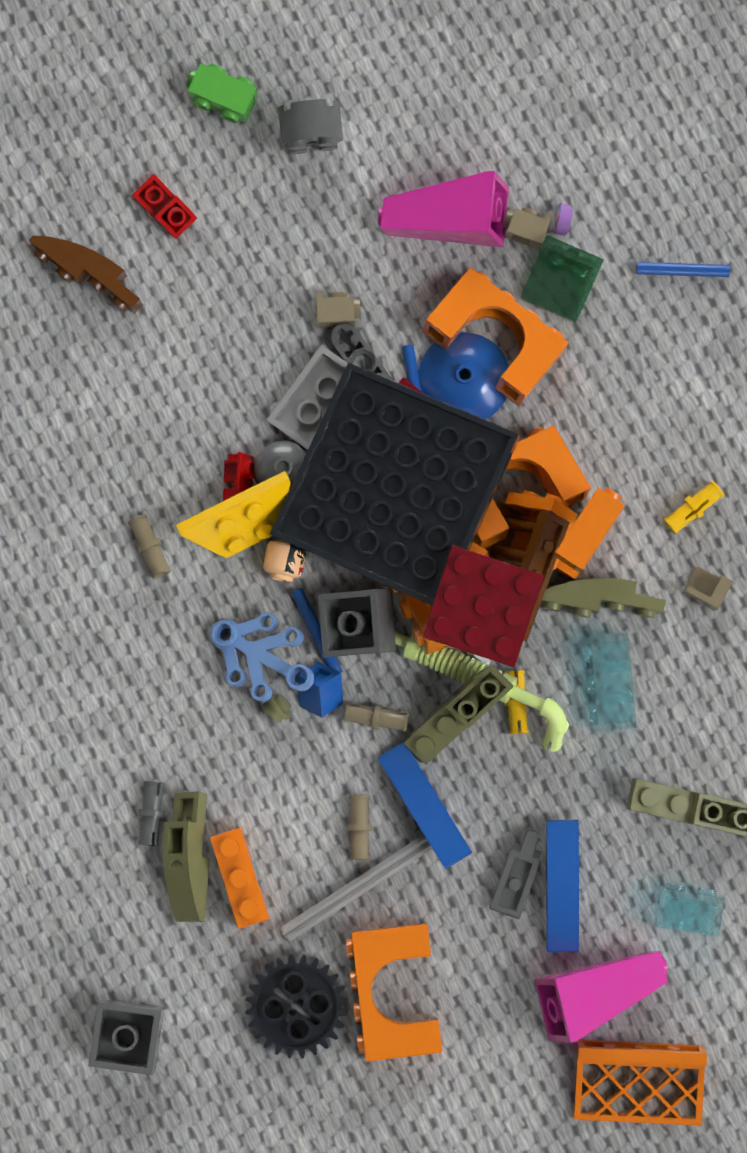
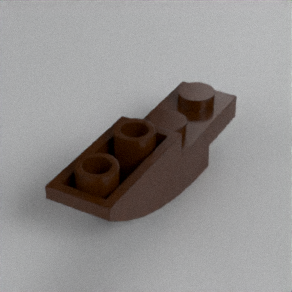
M35 235L29 239L34 247L32 253L45 264L49 260L58 267L55 272L68 283L74 280L80 285L89 276L90 278L87 282L100 293L104 289L113 296L111 302L123 312L129 309L135 314L143 305L139 297L121 284L127 277L124 269L105 256L83 245L64 239Z

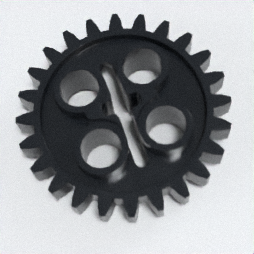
M290 954L286 964L278 957L276 958L277 967L275 969L267 963L265 968L268 974L266 976L261 973L255 975L261 982L259 985H249V988L256 994L245 999V1001L254 1004V1007L245 1011V1014L255 1016V1019L248 1026L259 1027L260 1030L256 1033L255 1038L258 1039L262 1036L267 1038L264 1044L265 1049L274 1043L276 1045V1055L284 1048L287 1049L288 1058L292 1057L294 1050H298L301 1059H303L306 1049H310L315 1056L317 1055L318 1044L325 1049L329 1048L326 1040L327 1037L335 1040L338 1039V1035L333 1030L334 1027L344 1028L345 1026L342 1021L338 1020L339 1016L348 1015V1011L340 1008L341 1004L348 1002V998L339 997L338 994L345 989V985L335 986L334 982L339 977L338 973L328 976L327 972L330 965L327 964L322 969L318 968L319 958L317 957L311 964L307 963L306 954L302 955L300 962H296L293 954ZM288 976H300L303 980V988L298 992L288 990L285 984ZM274 988H280L293 1001H297L299 998L304 1001L303 1009L319 1019L320 1024H314L300 1011L295 1012V1014L291 1013L292 1005L276 994ZM315 995L325 996L328 1000L327 1009L322 1012L313 1010L310 1005L311 998ZM271 1000L279 1001L284 1008L283 1014L278 1017L270 1016L266 1012V1004ZM302 1020L308 1025L309 1030L305 1036L297 1037L291 1032V1024L294 1021Z

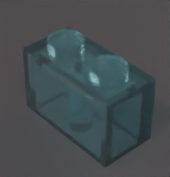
M671 883L666 884V889L658 888L653 926L712 936L720 935L725 898L716 897L717 890L698 888L697 894L685 892L686 886Z

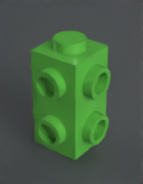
M200 63L197 71H191L186 82V87L189 88V97L193 100L192 104L205 111H209L210 108L221 113L220 116L229 122L237 123V121H241L246 124L258 99L257 87L254 86V82L243 76H238L237 79L226 74L227 71L216 64L207 66Z

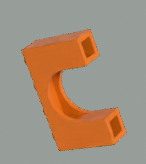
M470 267L426 319L421 332L446 350L464 327L474 320L490 318L507 325L516 336L519 352L517 358L500 377L495 389L520 407L559 359L569 342L565 340L560 331L550 328L540 321L539 316L534 311L525 309L518 304L509 292L500 290L492 284L487 275Z
M554 425L546 429L543 427L536 428L527 435V438L519 441L505 470H522L533 474L542 482L549 494L562 498L564 500L563 505L566 507L586 499L591 489L590 484ZM493 499L473 541L484 549L506 539L510 528Z
M599 487L597 488L553 556L559 559L555 571L570 581H574L578 574L582 572L625 507V504L620 502L622 497L618 493L607 487L604 491Z
M421 923L352 931V939H346L348 958H354L356 970L350 971L352 990H358L359 1002L353 1003L355 1022H362L363 1030L362 1035H357L359 1054H365L367 1062L443 1053L438 1018L408 1022L391 1020L377 1009L371 992L376 974L386 964L396 960L431 956L428 924Z

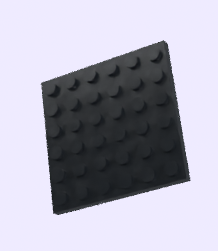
M348 362L270 535L432 606L452 545L470 550L521 436L502 426Z

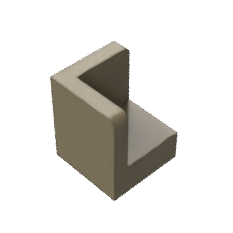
M696 567L682 594L716 611L723 602L733 581L723 575L717 577L700 567Z

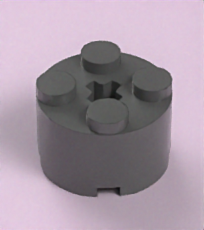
M326 99L298 101L291 103V109L284 111V105L278 107L282 147L288 148L289 154L306 153L307 147L319 146V151H332L338 149L337 144L343 141L339 101L333 100V106H327Z

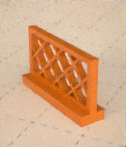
M581 1039L576 1041L574 1120L702 1126L705 1066H707V1052L704 1045ZM583 1064H597L604 1073L590 1084L583 1076ZM604 1065L612 1066L609 1069H607ZM620 1066H629L636 1075L622 1085L612 1073ZM636 1066H641L643 1068L639 1071ZM652 1067H661L668 1076L654 1087L644 1075ZM668 1068H676V1069L671 1072ZM684 1069H697V1080L687 1089L676 1078ZM609 1077L619 1090L605 1100L595 1088ZM641 1079L651 1091L637 1102L627 1090ZM673 1080L683 1092L669 1103L659 1091ZM582 1082L587 1086V1088L583 1092ZM695 1089H696V1099H695V1097L691 1094ZM591 1092L602 1102V1105L594 1112H581V1101ZM623 1093L634 1104L626 1114L617 1113L611 1106ZM656 1095L666 1107L658 1115H649L642 1106ZM688 1096L695 1104V1117L681 1116L674 1108ZM607 1108L611 1113L602 1112ZM639 1110L642 1114H634V1113ZM671 1111L675 1116L666 1115Z

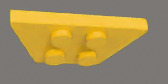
M283 471L176 524V527L182 537L224 558H229L272 536L270 532L289 493L290 479L286 472Z

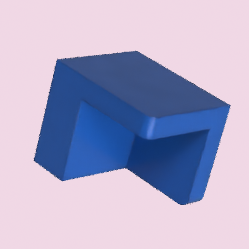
M317 662L309 667L314 674L313 685L306 691H298V698L301 708L322 718L343 704L341 672ZM302 674L299 677V684H303L306 681V674Z

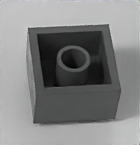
M391 589L318 594L323 657L396 652Z
M107 999L99 1000L97 1002L88 1066L153 1075L156 1071L165 1008Z

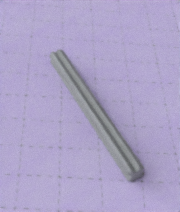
M424 834L283 925L280 930L285 939L292 941L432 850Z

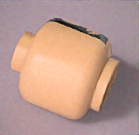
M283 540L270 541L267 545L263 562L264 570L269 573L268 578L293 583V579L302 576L307 552Z

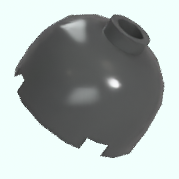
M289 440L276 441L266 446L257 456L254 465L256 484L285 471L290 479L291 488L307 450L300 444Z

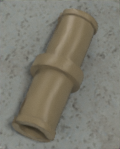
M143 514L128 521L139 545L137 550L140 555L144 556L152 573V578L157 579L170 573L171 569L160 548L162 543L159 538L155 537L147 520V515Z
M347 702L344 722L371 725L372 729L376 730L379 727L407 732L410 712L383 709L382 705L378 704L375 707Z
M349 796L350 824L347 825V831H350V860H370L369 831H372V824H369V796Z

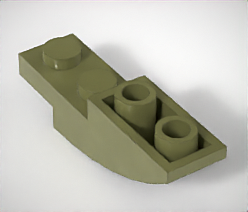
M591 578L570 581L546 589L541 601V608L560 612V607L573 609L572 615L590 618L591 613L597 614L599 612L602 602L606 603L605 609L624 612L626 607L636 609V615L654 619L655 614H662L664 612L666 600L635 594L637 581L618 578Z
M489 664L428 715V718L405 739L404 744L427 765L464 729H469L514 685L492 664Z
M636 778L632 779L627 810L747 837V804Z
M199 791L175 793L172 822H164V872L167 892L176 922H205L210 858L202 857L207 793Z

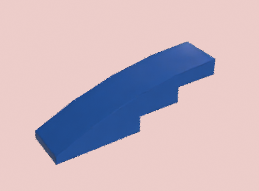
M404 742L378 757L379 762L443 867L447 869L472 854L471 849Z
M546 820L547 952H579L578 820Z

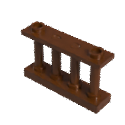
M497 501L496 505L510 528L506 539L485 548L488 551L489 557L502 562L505 560L521 563V568L545 575L524 641H527L557 559L553 555L564 540L570 522L540 510L536 522L521 519L519 512ZM516 530L532 534L526 551L510 548Z

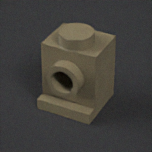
M515 208L514 211L508 210L502 226L508 229L505 238L540 250L552 215L546 213L544 219L539 217L540 214L537 211L529 208H522V210Z
M316 292L318 328H334L342 323L351 324L355 327V318H361L360 299H354L353 296L347 297L345 292L330 293L329 297L323 298L322 292Z

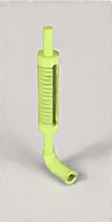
M394 630L395 644L405 648L404 657L414 662L418 661L419 664L424 663L425 667L429 666L431 670L434 668L436 672L440 670V674L445 673V676H450L451 679L456 678L457 682L461 680L462 684L487 666L486 663L481 664L479 660L476 662L475 658L470 659L469 655L465 657V654H460L458 650L454 652V649H449V646L427 655L424 646L416 644L413 634L409 637ZM499 670L514 685L499 701L506 704L511 697L541 711L540 715L546 718L545 723L547 724L542 746L547 750L549 742H551L549 751H559L562 747L563 736L569 727L563 709L550 698L545 700L517 687L518 678L508 673L503 674Z

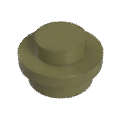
M272 693L271 698L263 703L264 709L275 721L281 722L283 719L288 720L291 717L289 710L291 704L283 695L278 694L276 696Z

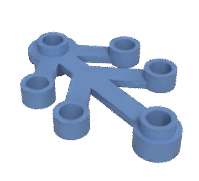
M265 612L256 619L240 624L230 619L217 622L211 630V640L217 648L223 650L228 671L226 673V680L230 685L242 687L247 682V673L239 668L236 648L246 655L252 682L251 695L260 702H266L272 696V688L265 683L261 663L284 675L287 684L297 691H306L313 685L314 674L311 669L302 664L292 666L268 652L285 645L291 647L300 646L304 639L301 630L295 627H288L282 633L250 642L243 638V636L259 630L267 633L274 632L279 625L277 617L269 612ZM267 618H271V625L265 628V620ZM230 630L231 636L225 641L223 635L226 631ZM296 632L297 638L295 641L290 642V634ZM240 672V679L234 682V674ZM302 674H306V681L303 684H299V677ZM261 687H265V694L259 697L258 690Z

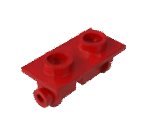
M242 452L227 454V460H224V483H234V488H223V501L253 487L254 456Z

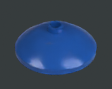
M459 333L446 350L435 342L425 353L418 372L421 391L427 396L486 420L501 408L507 398L495 389V386L503 373L508 369L509 364L503 352L489 339L474 333ZM462 370L470 372L471 377L468 380L460 378L459 373Z

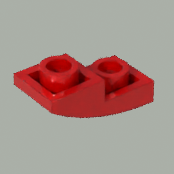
M155 174L131 195L174 239H177L197 219L196 215Z

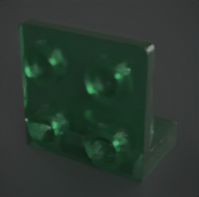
M546 235L539 256L521 294V299L572 322H577L604 259Z

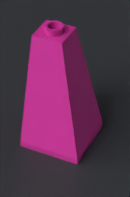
M486 171L386 197L383 199V208H380L378 211V225L381 226L380 229L388 236L503 248L505 228L502 226L507 215L509 187L495 171Z
M649 951L534 979L549 1041L576 1042L668 983L666 976L668 974V965L665 958L661 956V952Z

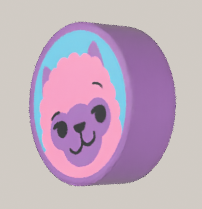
M559 204L555 217L554 234L562 236L568 234L573 212L571 205Z

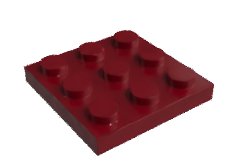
M452 545L422 638L515 668L545 575Z

